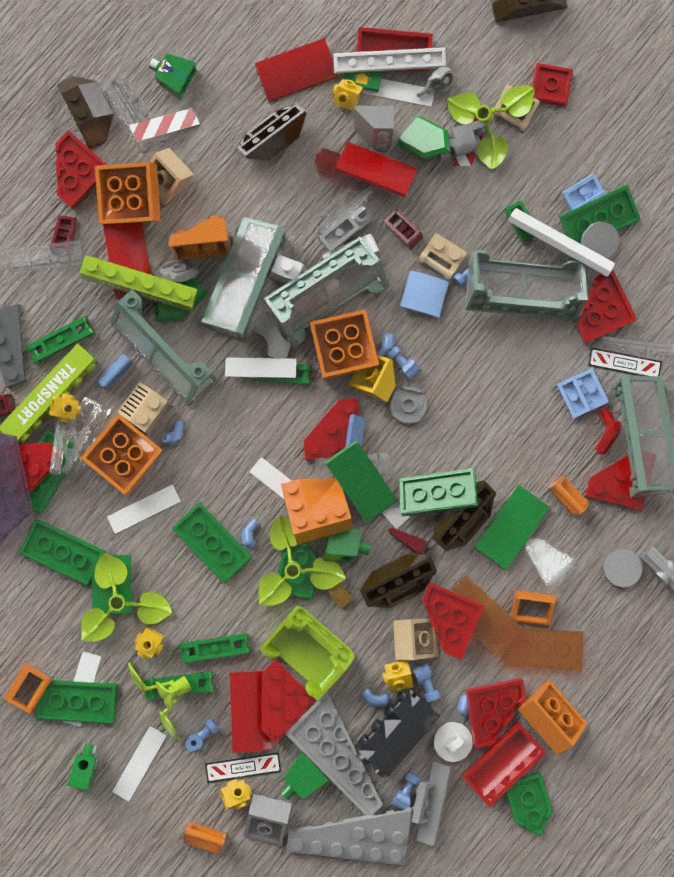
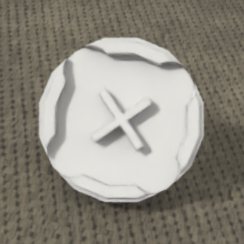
M446 722L439 726L434 734V748L444 760L450 762L461 761L471 751L473 745L472 735L461 723Z

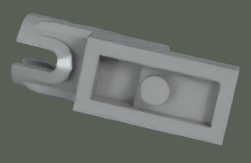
M479 120L452 128V139L450 137L448 139L450 153L453 154V157L456 158L475 150L477 143L474 135L482 136L486 134L488 130L485 124ZM450 153L445 155L438 154L439 160H448Z
M363 205L350 214L347 213L318 237L330 253L342 243H346L373 221L370 213L362 219L359 218L366 210Z

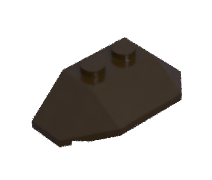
M494 0L491 5L495 23L567 9L568 7L566 0Z
M73 76L58 83V88L88 148L92 149L105 143L114 114L98 82Z
M297 103L274 111L245 133L240 144L237 146L238 151L247 159L271 160L299 138L307 114L306 111Z
M486 481L477 482L478 507L442 511L436 517L433 540L445 551L466 545L491 516L496 492Z
M406 554L372 571L361 587L360 592L367 607L391 608L423 592L431 582L433 575L437 573V570L430 555Z

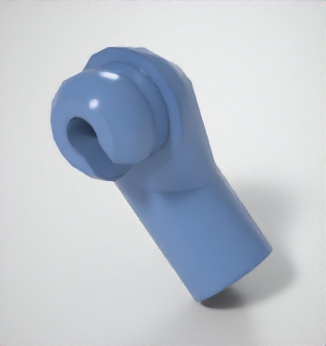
M387 333L383 336L381 348L376 352L377 355L385 357L394 348V335Z
M175 421L174 431L163 435V443L170 446L179 442L183 437L185 422Z
M254 519L242 530V543L247 548H253L256 544V541L253 539V532L260 525Z
M366 688L361 693L372 707L384 708L391 701L388 694L384 693L381 696H375L369 688Z
M466 694L459 698L457 707L458 713L462 717L469 716Z

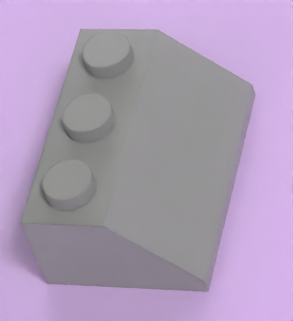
M355 106L354 130L372 148L377 150L391 148L394 130V106Z

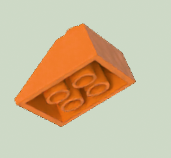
M142 162L95 166L99 224L161 222L157 164Z
M212 216L188 231L180 230L176 234H171L168 245L175 260L229 255L231 242L226 219L221 216Z
M366 309L310 322V329L323 381L343 377L379 365Z
M117 414L82 455L81 459L120 492L129 497L163 450L124 417Z
M336 478L298 479L281 484L297 545L354 529L343 489Z

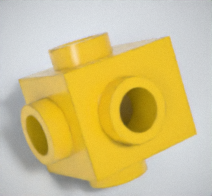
M342 79L339 85L336 84L332 92L334 99L332 103L337 104L340 108L353 111L355 106L358 105L363 87L356 85L351 80Z
M73 395L53 396L49 415L57 416L58 421L69 422L70 419L75 420L76 416H79L81 405H78L79 401L74 400Z
M147 627L143 634L139 633L134 643L137 645L134 649L138 651L137 654L145 659H148V657L153 658L155 655L159 656L164 647L162 642L166 636ZM148 641L151 643V647H148Z
M408 660L385 665L386 673H383L385 685L389 684L390 692L413 687Z
M237 779L227 783V787L220 790L226 811L233 808L240 810L247 807L252 792L249 785H245L244 780L239 782Z

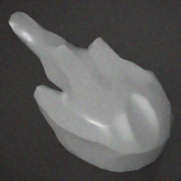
M439 67L427 80L428 82L424 90L417 93V97L431 94L434 88H436L435 93L448 91L455 81L454 72L449 67Z

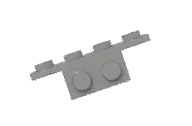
M433 762L429 781L419 782L416 789V801L411 812V822L420 824L416 840L431 846L436 844L452 769L450 766Z

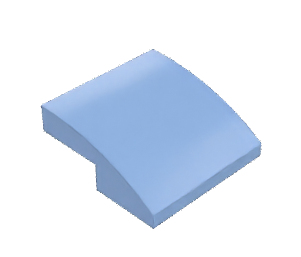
M591 174L561 194L570 210L607 194V191L602 189L596 175Z
M410 271L400 307L415 313L420 312L433 318H439L449 282L423 273Z
M593 368L557 384L573 419L609 402Z

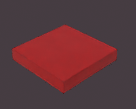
M536 63L532 87L535 90L534 98L541 103L566 107L573 69Z

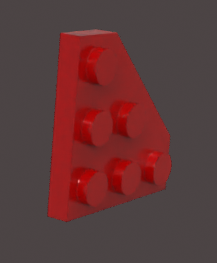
M68 130L55 143L57 156V196L73 209L96 185L95 166L107 164Z
M613 269L608 277L600 274L594 278L587 296L588 301L583 307L576 328L584 344L637 320Z
M358 398L339 399L304 439L305 460L331 458L345 448L350 415L359 416Z
M51 443L0 445V476L22 499H27L64 456Z
M641 451L646 485L648 486L655 455ZM629 454L591 476L588 480L585 497L641 511L645 496H630L629 488L633 487L632 482L634 480L630 481L632 472Z
M430 582L422 601L439 639L441 648L444 653L462 660L484 605Z
M274 659L261 673V730L276 744L310 709L316 700Z
M522 678L465 689L473 747L480 748L494 745L498 740L497 736L504 727H507L519 704L522 705L526 699Z

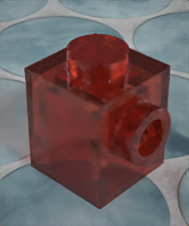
M322 147L321 153H317L315 157L316 171L334 178L336 174L335 167L340 158V153Z

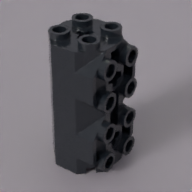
M410 688L408 690H401L396 696L397 701L393 705L390 703L383 711L385 717L382 720L377 718L370 726V733L368 735L364 733L358 740L359 758L367 765L370 762L373 765L374 771L382 778L385 775L387 777L391 775L440 717L416 693L413 694Z

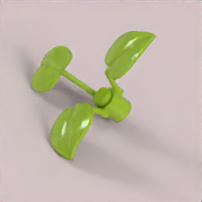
M526 85L516 86L506 91L502 97V102L506 108L493 107L490 109L486 105L480 106L478 97L469 92L447 98L448 109L457 122L464 125L472 123L476 115L485 124L490 138H483L479 142L477 155L490 169L497 168L504 161L508 152L506 139L503 136L494 137L489 123L494 119V112H506L509 110V113L514 117L525 116L533 106L535 92L533 87Z
M281 515L277 516L270 529V541L276 550H283L287 547L289 563L285 567V576L283 578L278 573H268L262 577L259 583L260 605L272 606L284 602L290 596L292 590L291 585L285 580L288 578L295 579L300 573L312 572L311 582L316 588L321 590L333 588L345 580V575L337 562L324 561L323 557L315 559L313 568L301 569V565L292 560L290 546H296L297 543L291 522Z
M104 553L96 564L95 580L103 589L112 586L113 596L109 600L110 609L106 614L99 608L90 609L84 614L81 622V639L86 642H95L108 637L115 627L114 620L108 617L113 610L120 611L125 606H139L137 610L139 619L145 624H156L172 614L171 607L162 595L152 591L143 593L140 597V603L126 602L124 596L117 594L116 585L122 584L126 580L127 567L120 559Z
M130 661L128 667L131 677L140 691L145 693V691L157 689L160 696L164 699L167 708L163 712L159 711L161 722L166 731L176 741H180L181 738L176 736L167 713L168 711L172 713L175 703L182 698V695L192 690L189 682L183 676L175 682L171 680L160 684L157 681L156 685L146 686L133 669V661Z

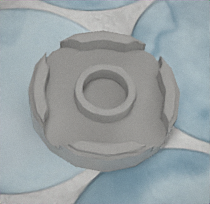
M593 223L582 234L581 245L606 259L612 256L618 248V232L609 223Z
M183 259L173 260L164 264L163 269H160L161 277L172 282L189 280L195 277L199 271L198 264L191 259H188V262H184Z
M405 386L393 394L390 400V411L398 422L414 424L425 416L428 402L421 390Z
M614 550L604 560V576L614 586L623 588L632 586L642 575L641 560L631 550Z

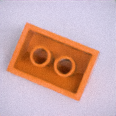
M547 680L533 692L518 709L557 755L571 748L588 725L550 680Z

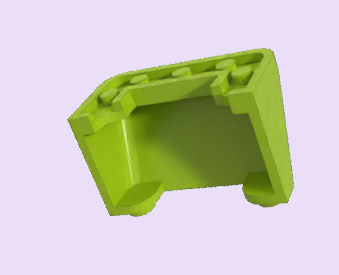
M296 606L259 648L267 658L276 659L280 656L308 681L306 683L307 693L317 701L341 677L355 658L353 651L301 606Z

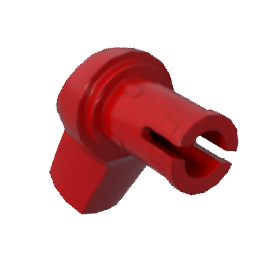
M609 407L598 412L606 426V430L597 443L595 450L603 455L613 446L622 429L621 422L616 421Z

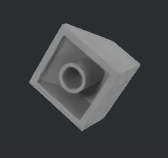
M253 794L243 837L282 846L292 804L283 800H275L263 795Z

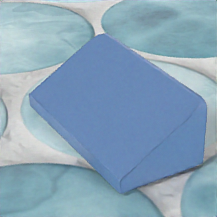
M122 354L97 381L106 390L109 389L130 368L133 362L125 354Z
M354 414L350 415L345 447L355 440L362 445L365 425L363 417Z

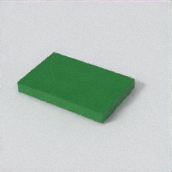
M131 554L111 555L120 559L126 565L128 571L126 580L122 584L116 585L117 594L124 596L126 602H132ZM92 555V609H102L106 614L110 609L109 600L113 596V588L111 586L103 589L97 584L95 568L102 555ZM125 606L120 611L113 610L111 614L132 613V606Z

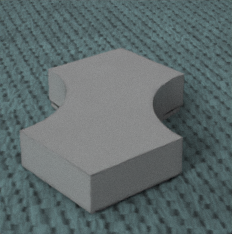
M261 314L256 334L263 337L267 342V357L287 359L291 344L280 335L279 324L276 319Z

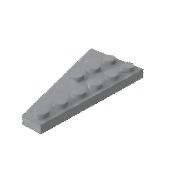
M326 692L286 732V735L364 815L374 814L383 803L359 758L357 750L328 692Z
M408 807L404 808L403 811L394 812L392 810L381 815L370 814L343 819V822H327L321 826L314 827L310 825L289 829L286 852L404 865L412 809Z

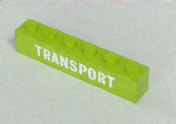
M85 255L80 270L82 279L127 293L133 289L140 297L192 312L197 298V289L88 255Z
M77 343L0 425V431L15 444L26 443L30 438L29 434L34 429H39L44 423V418L47 415L50 416L52 397H62L63 394L70 395L69 392L83 382L82 378L96 368L95 364L98 361Z

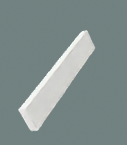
M445 47L333 53L334 74L446 67Z
M515 208L508 219V222L607 277L615 265L614 262Z

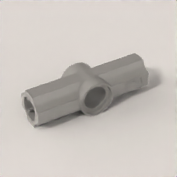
M651 546L640 558L655 572L654 575L660 582L666 586L668 585L674 591V563L666 560Z

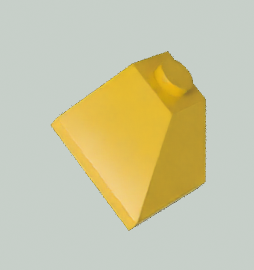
M377 355L379 365L354 373L348 385L375 399L388 402L396 386L393 360Z

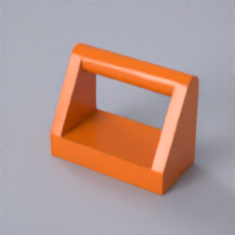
M563 475L548 488L573 516L581 515L589 505V502Z
M514 590L511 621L550 626L556 596ZM520 599L547 602L546 618L517 614Z
M26 662L3 699L31 714L52 679ZM31 672L43 680L28 705L16 698L15 694L28 673Z
M189 822L184 834L183 843L221 855L227 834Z

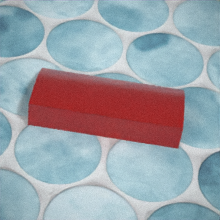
M359 27L357 52L432 48L433 34ZM411 69V70H406V71H417V72H427V73H429V69Z
M325 38L255 63V68L268 102L338 77L337 74H334V63Z
M347 142L335 167L337 172L402 197H406L418 169L351 142Z
M143 223L103 224L109 262L151 275ZM114 289L115 298L121 300L127 292Z
M263 670L230 672L232 753L273 749L272 740L261 730V673Z
M516 721L461 776L490 807L547 752Z

